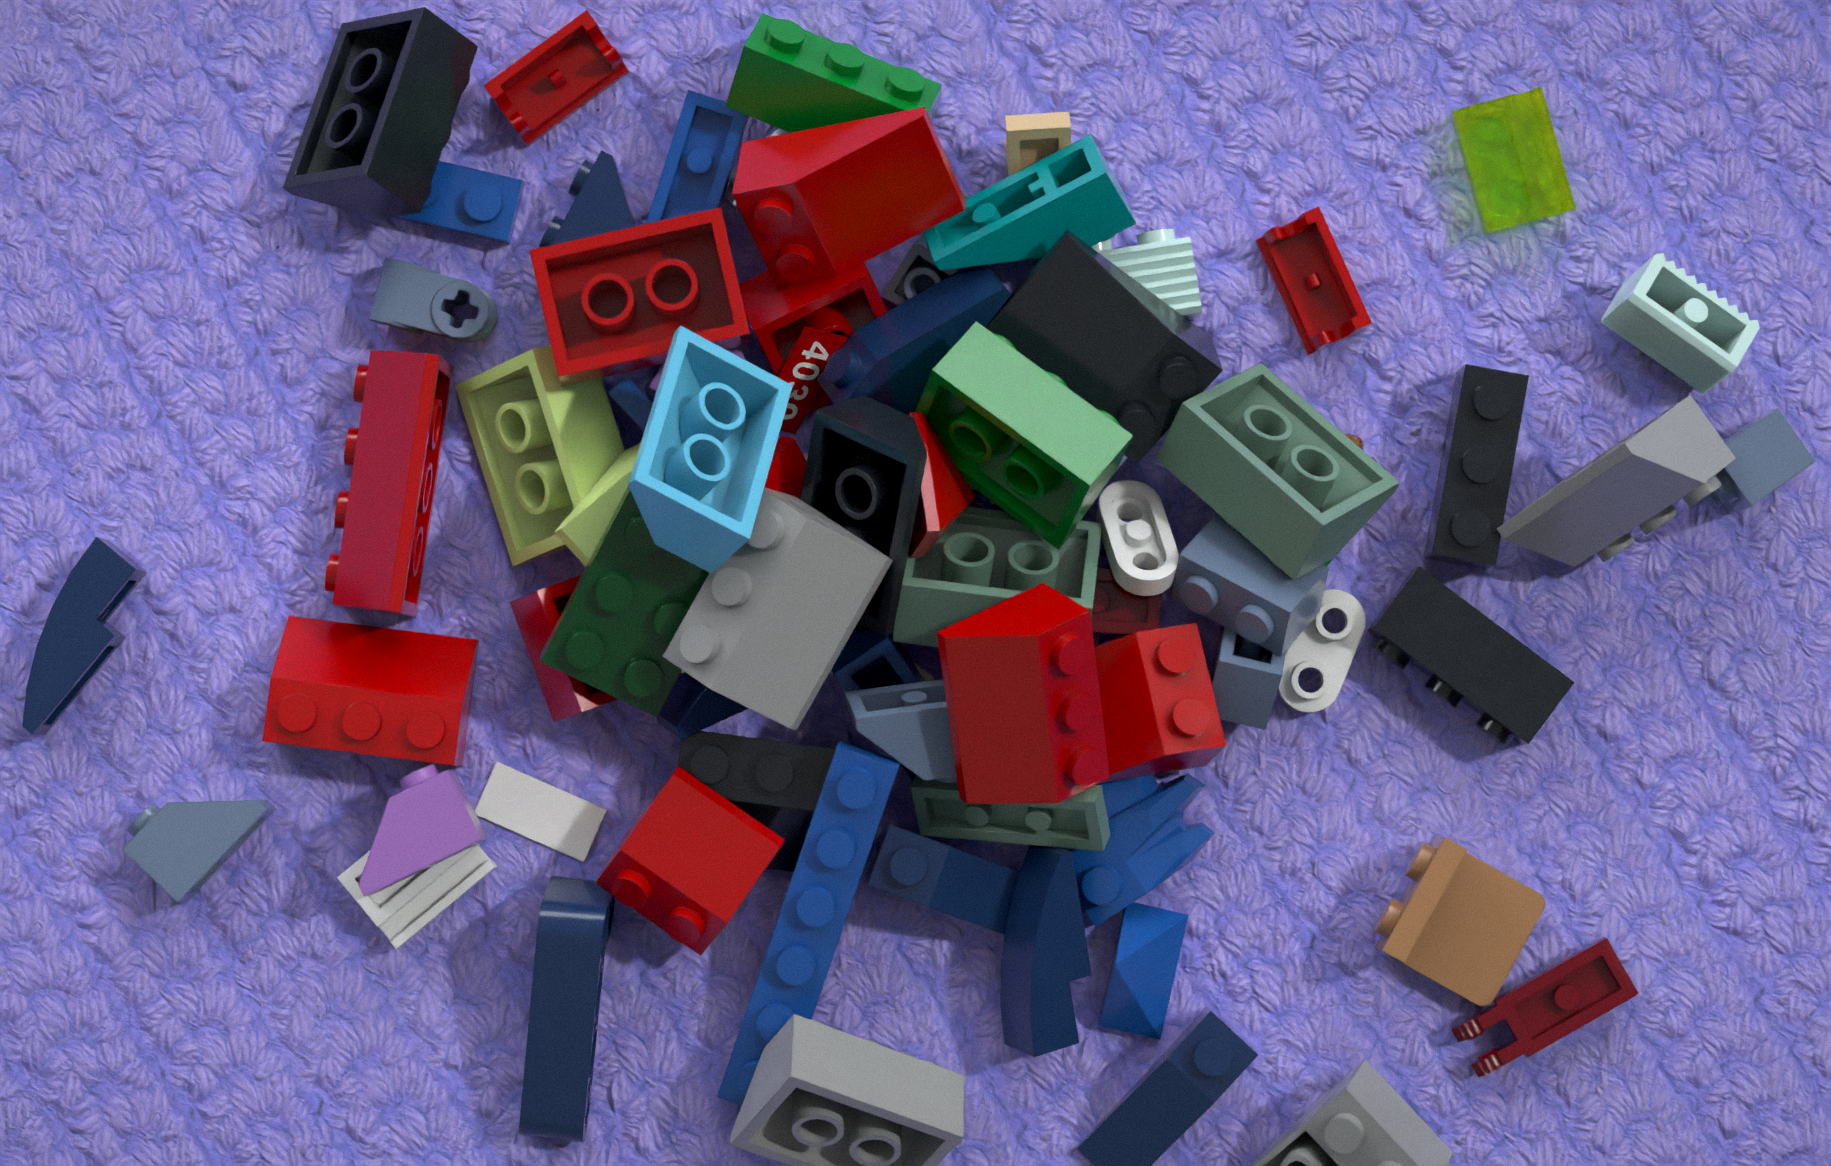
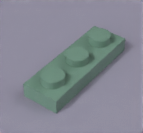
M918 775L915 776L910 787L920 834L923 836L1104 851L1111 835L1102 785H1094L1060 803L967 804L959 797L957 782L944 783L934 779L924 781Z

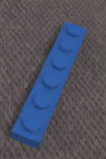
M839 740L717 1097L742 1106L766 1045L793 1014L812 1020L900 766L899 761Z

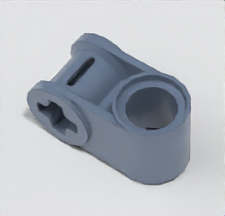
M385 257L369 320L414 333L423 334L426 332L460 342L475 343L484 340L493 332L498 322V309L495 300L488 292L468 281L441 275L440 272L419 265ZM470 296V304L479 309L476 320L465 319L462 328H460L461 320L452 316V309L455 304L459 306L465 305Z

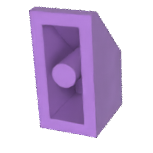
M431 764L399 780L404 791L388 799L358 884L364 897L376 894L488 839L455 770H446L438 773L435 765Z

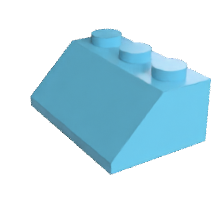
M682 326L674 332L628 486L655 545L712 574L750 540L793 385Z

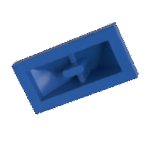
M1135 902L1124 908L1098 1026L1161 1039L1188 914Z

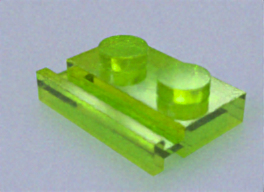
M1542 86L1531 91L1508 95L1451 112V121L1484 236L1545 220L1556 215L1567 214L1576 209Z

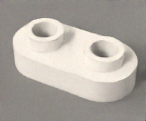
M1121 480L1110 484L1100 495L1096 522L1102 523L1101 539L1113 576L1123 589L1135 595L1154 596L1161 594L1173 584L1179 558L1178 549L1161 498L1153 488L1139 481ZM1121 519H1130L1133 521L1127 523L1122 521Z
M1336 589L1325 590L1320 612L1286 650L1278 693L1284 703L1290 708L1304 713L1317 712L1330 706L1337 698L1364 633L1366 622L1361 604L1351 594ZM1329 609H1336L1344 615L1345 626L1339 633H1330L1323 627L1322 617ZM1305 668L1315 669L1321 676V686L1314 693L1303 691L1298 684V676Z

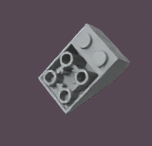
M1365 1059L1321 1096L1249 1166H1447L1454 1153Z

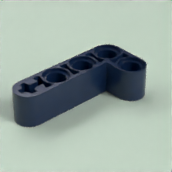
M551 876L542 899L533 969L519 1122L520 1135L583 1143L585 1141L591 1103L605 950L611 933L615 897L597 885L594 880Z

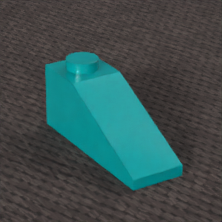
M1091 134L965 199L966 205L963 212L935 225L923 233L939 270L1043 258L1067 230L1092 247L1135 225L1136 221L1118 180Z

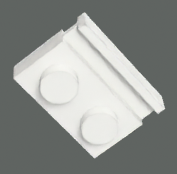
M477 844L376 894L364 897L358 884L370 853L368 851L337 878L376 926L389 938L394 948L399 949L492 872L497 865Z

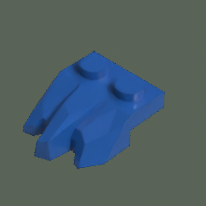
M1188 773L1160 786L1154 778L1155 775L1096 784L1102 785L1111 833L1104 851L1063 848L1072 851L1080 905L1095 927L1150 892L1191 862L1215 834L1204 823L1188 825L1183 820L1184 810L1206 786Z

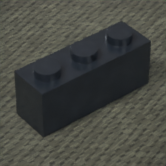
M1465 364L1456 372L1424 558L1481 569L1496 566L1501 538L1497 528L1503 525L1529 375Z
M1420 566L1412 569L1367 629V631L1378 638L1373 648L1380 655L1402 670L1405 669L1409 662L1430 677L1424 685L1426 689L1452 708H1456L1460 701L1464 702L1481 715L1475 725L1505 747H1507L1512 739L1520 745L1529 744L1574 684V681Z

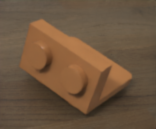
M1436 836L1431 845L1422 842L1411 859L1405 876L1411 878L1412 881L1400 902L1391 898L1380 915L1374 932L1381 937L1374 948L1478 1006H1487L1494 1001L1545 908V900L1537 891L1467 853L1468 849L1446 837Z

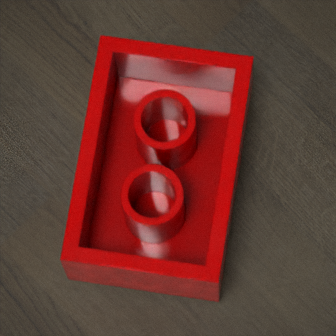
M721 207L529 250L556 371L562 387L665 364L674 332L680 326L725 350L751 344L750 331Z

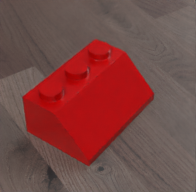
M1041 583L937 632L959 797L967 804L1060 803L1110 778L1090 610L1045 583Z
M289 616L270 679L262 741L463 766L479 640Z

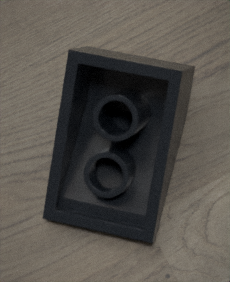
M1069 230L1060 237L1011 292L1012 295L985 327L993 334H998L1008 339L1018 352L1041 369L1060 377L1070 390L1096 409L1103 410L1112 415L1122 428L1133 435L1125 454L1136 462H1139L1170 429L1182 402L1204 392L1223 371L1212 337Z

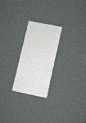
M497 761L475 809V813L479 817L582 862L585 861L607 811L602 807Z

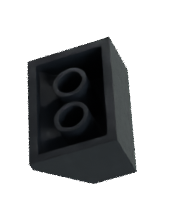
M426 7L342 23L283 189L298 197L376 219L421 213L423 204L428 199L432 190L431 181L442 149L450 138L451 123L460 97L469 83L470 69L478 46Z
M862 395L816 410L800 500L893 560L858 621V624L880 635L888 636L893 634L927 452L914 417Z
M699 731L681 739L678 766L785 839L766 869L794 872L836 749Z

